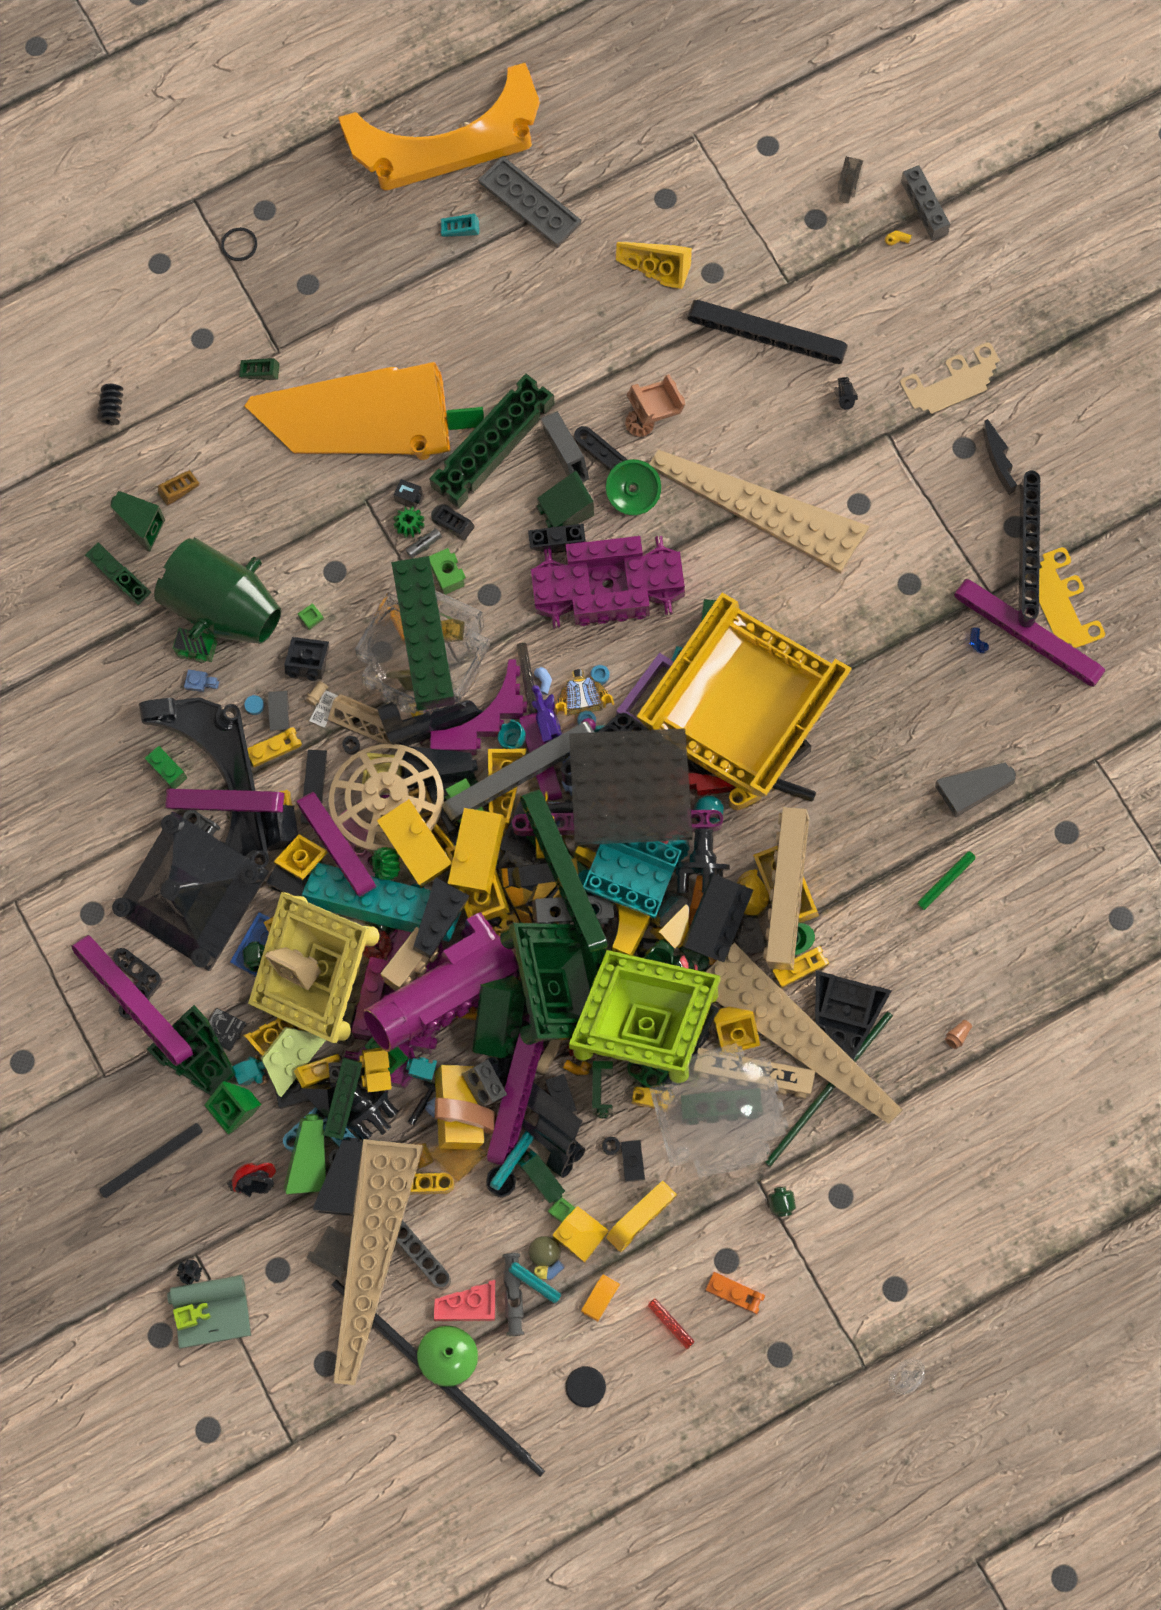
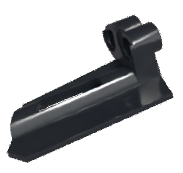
M465 700L455 705L402 720L397 705L393 702L377 708L383 727L392 745L410 746L431 738V731L447 730L461 726L473 720L484 711L478 709L472 701Z
M533 1083L527 1106L538 1114V1122L536 1126H533L523 1119L522 1127L551 1152L547 1161V1167L561 1178H564L571 1172L573 1163L579 1161L585 1153V1147L575 1140L583 1121Z

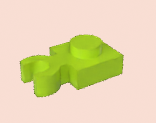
M202 1303L197 1309H194L193 1304L174 1309L173 1313L177 1329L180 1331L198 1325L197 1319L200 1318L202 1320L210 1319L211 1315L209 1313L202 1314L203 1309L209 1308L208 1304Z

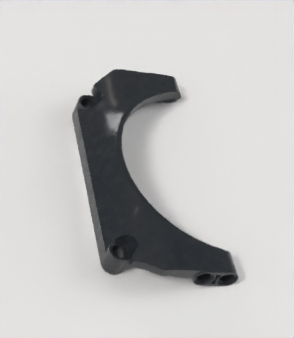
M201 697L182 700L163 698L139 703L143 724L172 730L185 736L202 748L219 769L227 790L256 791L241 713L236 705L228 704L222 709L220 704ZM226 712L233 713L234 718H229ZM231 811L229 831L225 844L254 861V858H260L263 861V864L260 866L265 868L269 862V856L260 812Z

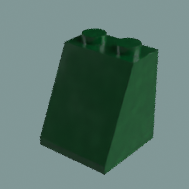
M577 471L571 473L537 498L538 505H536L539 514L544 515L546 518L545 524L547 528L576 525L594 516V501Z
M118 490L117 495L113 496L110 503L118 522L150 552L165 522L160 507Z

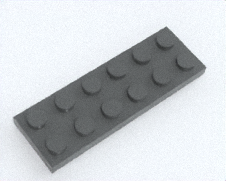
M504 156L478 179L479 184L557 248L582 224V220Z

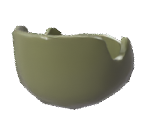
M540 1236L531 1242L528 1253L531 1261L536 1265L552 1266L560 1259L561 1248L559 1243L553 1238Z

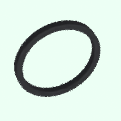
M237 227L229 230L223 236L221 248L229 259L244 261L256 252L257 239L249 229ZM245 231L254 238V248L247 256L240 258L232 257L225 251L224 243L231 233Z

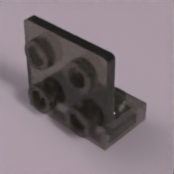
M329 1226L314 1252L310 1251L306 1259L339 1279L344 1280L347 1275L351 1238Z

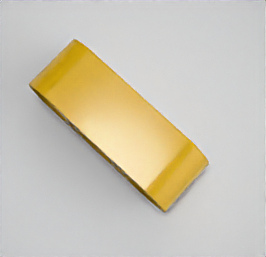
M448 1173L415 1174L410 1195L450 1193L455 1186L454 1180ZM449 1179L450 1185L447 1188L440 1187L441 1180ZM422 1180H429L430 1186L423 1189L420 1187Z

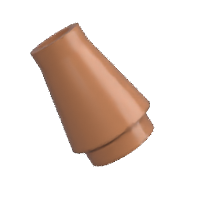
M963 1020L946 1034V1043L954 1049L962 1047L972 1028L971 1023Z

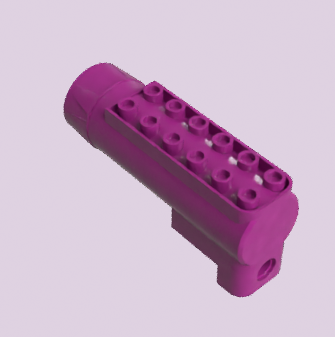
M481 912L466 920L465 928L461 932L464 939L443 951L436 968L364 1009L363 1016L367 1028L383 1050L390 1052L401 1044L412 1040L415 1036H418L419 1039L423 1036L429 1037L436 1032L438 1027H446L453 1021V1018L464 1016L469 1012L468 1009L473 1006L477 1008L481 984L512 975L516 978L520 976L518 962L512 949H506L501 944L500 936L495 933Z

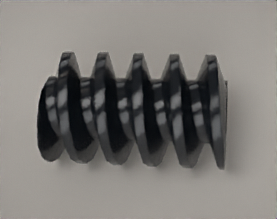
M113 383L104 384L100 389L97 419L108 425H119L120 421L117 418H120L121 414L118 412L122 410L119 405L123 402L119 399L123 398V393L119 391H123L124 388Z

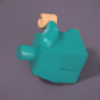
M258 1055L249 1056L247 1061L232 1066L236 1072L235 1076L239 1085L248 1086L254 1081L257 1084L263 1085L268 1082V1080H265L266 1076H263L265 1074L263 1069L266 1067L262 1061L260 1062V1059L258 1060Z

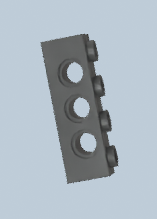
M920 165L903 171L901 183L931 240L934 241L948 235L950 222Z
M598 895L588 896L591 906L596 909L595 915L599 924L609 923L608 920L614 918L613 901ZM562 897L535 899L532 901L533 923H573ZM551 908L558 911L557 918L550 915Z

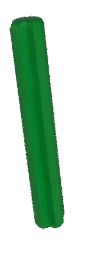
M968 851L918 901L917 905L922 910H925L975 860V855Z

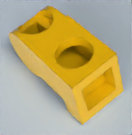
M634 1087L631 1103L667 1112L670 1093L664 1090Z

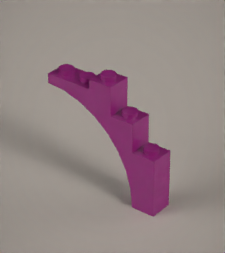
M508 659L507 674L503 686L487 709L473 720L461 726L447 730L431 731L430 749L468 752L471 755H477V750L481 749V738L478 737H498L501 726L504 724V720L501 719H519V717L524 716V713H527V702H524L523 695H520V684H517V677H520V666H517L516 659Z

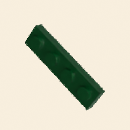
M343 1057L324 1131L325 1136L343 1140L363 1064L362 1061Z

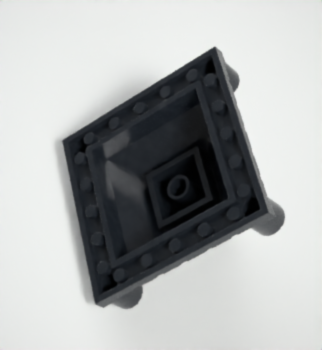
M171 812L170 815H166L162 819L160 835L154 842L123 897L113 902L112 910L116 916L125 917L190 958L196 967H203L207 971H211L269 871L176 812Z

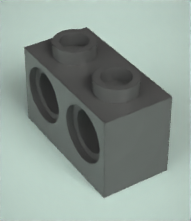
M489 1060L462 1073L478 1105L485 1107L507 1095Z

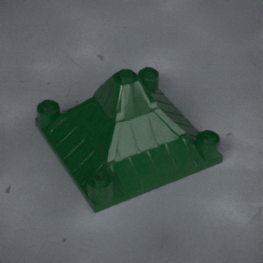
M512 923L508 925L509 929L501 933L500 941L506 949H516L515 952L520 971L519 981L522 982L525 995L523 1012L529 1014L530 1024L522 1027L520 1030L522 1041L526 1045H533L541 1040H571L606 954V949L604 948L588 955L574 924Z

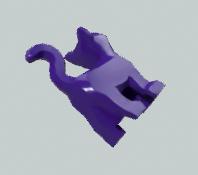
M533 685L531 688L535 694L536 701H532V705L538 711L535 718L544 743H547L562 735L560 722L554 711L555 699L554 695L551 694L547 699L543 700L539 686Z

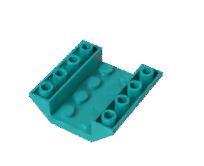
M609 821L583 885L584 890L655 918L682 850Z

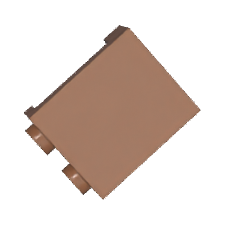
M666 375L663 381L641 388L638 384L631 385L627 393V397L643 425L681 414L685 406V399L679 393L676 383L670 375Z

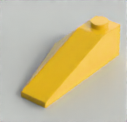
M616 242V261L633 270L636 269L644 273L648 278L652 277L664 286L683 288L691 266L692 248L675 245Z

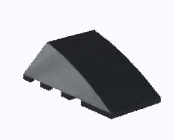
M816 970L815 1023L854 1061L892 990Z

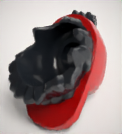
M269 1162L260 1165L254 1163L244 1164L236 1170L232 1180L227 1185L230 1191L243 1193L248 1197H251L252 1192L267 1194L274 1187L271 1177L276 1173L275 1166Z

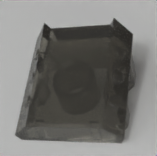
M666 890L656 917H650L649 923L654 928L664 927L688 902V899L670 890Z

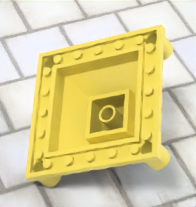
M281 892L248 1004L331 1043L347 1040L351 1029L346 1021H342V1018L346 1011L352 985L359 975V964L364 947L377 944L379 940L378 930L375 927L362 926L309 903L305 897ZM284 947L292 951L296 949L304 957L308 958L310 956L318 962L317 966L321 973L309 990H306L279 976L265 957L266 953Z

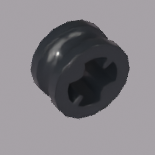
M355 736L344 738L342 743L344 751L350 755L356 754L360 750L359 740ZM350 741H353L356 745L353 746V749H349V746H346L350 744Z
M607 1137L602 1144L603 1152L607 1155H615L620 1149L619 1140L615 1137ZM614 1141L616 1150H607L608 1145L606 1143Z

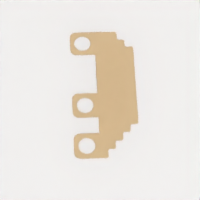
M984 343L974 349L981 364L969 368L962 355L951 357L946 360V365L952 376L925 388L916 374L902 378L900 383L913 408L921 407L923 411L928 409L930 413H935L986 391V384L990 383L988 378L993 376L992 370L996 369L995 363L1000 361L991 343ZM982 347H988L991 350L989 357L984 358L980 356L979 351ZM954 359H959L962 361L963 366L961 369L955 370L951 367V362ZM908 379H915L917 381L915 389H908L905 383Z

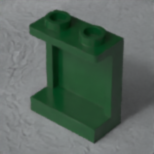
M593 1061V1115H597V1118L606 1119L609 1118V1115H613V1106L611 1104H601L602 1076L613 1077V1061Z

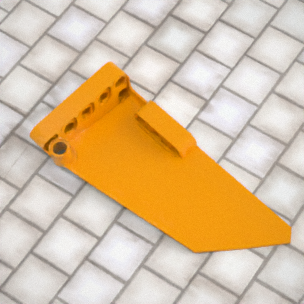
M435 362L402 369L388 367L250 396L245 404V408L294 454L416 455L418 459L426 460L431 454L450 452L443 379Z

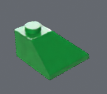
M224 1081L204 1106L229 1135L250 1119L262 1104L249 1089Z

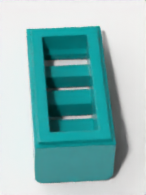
M475 213L441 219L442 237L479 235V218Z

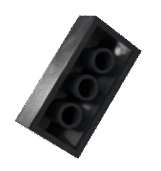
M711 873L682 946L715 960L725 962L753 889Z

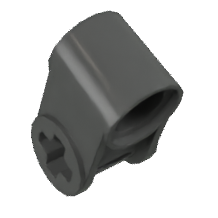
M188 810L183 815V818L187 820L191 817H196L197 821L194 824L212 836L221 829L215 822L195 810Z

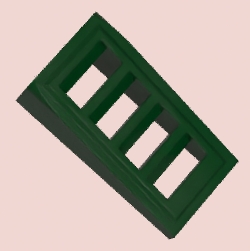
M275 358L241 360L240 378L278 380L279 362ZM248 365H250V371H249V373H247V366H248Z

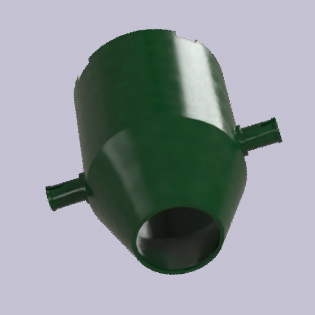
M195 537L193 540L191 538L186 539L171 554L163 567L166 571L162 579L158 578L154 590V599L157 603L194 624L189 632L186 633L187 637L190 640L192 639L193 642H196L200 635L206 631L220 639L262 644L275 630L282 613L280 606L255 574V571L262 565L260 559L255 561L256 557L253 556L244 567Z

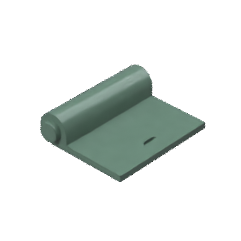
M243 1275L172 1287L170 1292H167L168 1303L172 1304L174 1309L193 1304L194 1309H197L200 1304L207 1303L209 1308L203 1309L202 1314L209 1313L211 1315V1318L208 1320L197 1319L198 1325L180 1331L177 1329L179 1349L251 1336Z

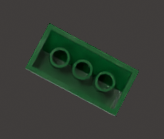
M512 975L481 984L472 1047L474 1053L498 1058L514 1055L522 1026L525 1004L522 982Z

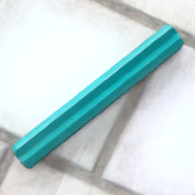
M527 1130L492 1179L490 1186L495 1190L501 1188L534 1140V1137Z

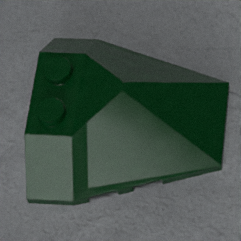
M193 1005L172 1025L192 1049V1056L175 1066L154 1042L147 1050L161 1065H168L176 1071L177 1075L185 1076L191 1080V1084L212 1096L219 1085L224 1081L230 1080L236 1072L208 1019Z

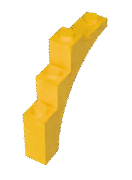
M578 846L575 851V858L582 865L590 869L596 853L587 847L582 848ZM615 903L618 911L619 926L612 951L633 956L649 925L650 916Z

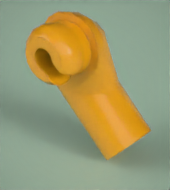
M567 1059L563 1068L575 1075H588L592 1065L583 1061L581 1066Z

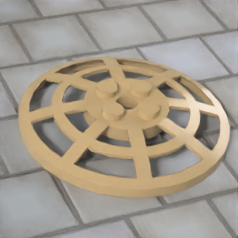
M398 744L371 746L350 757L336 773L329 792L330 814L342 835L355 846L371 852L382 847L395 849L392 844H374L376 832L385 833L381 826H378L377 820L410 799L413 805L416 806L415 808L418 813L422 809L433 812L431 818L426 823L431 831L442 812V804L444 803L443 784L432 762L417 750ZM380 749H398L394 758L382 757L370 760L367 755L369 752ZM405 752H410L419 757L429 769L419 773L411 764L402 760ZM360 757L363 765L353 773L349 782L339 780L344 770ZM391 763L388 772L377 773L373 765ZM399 765H401L413 775L402 779L396 772ZM367 769L371 777L365 784L355 783L357 777ZM434 776L437 786L436 805L425 801L423 779ZM418 782L419 799L409 796L407 786ZM336 788L346 789L345 803L347 811L339 817L334 805ZM351 790L362 792V801L352 807ZM383 791L390 792V796L386 799L381 798L380 794ZM366 808L373 815L371 824L363 821L357 813ZM352 817L359 826L369 830L366 842L349 833L342 823Z

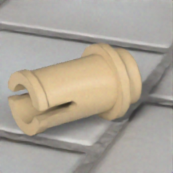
M318 681L311 693L307 694L306 701L313 706L319 704V700L328 689V686Z

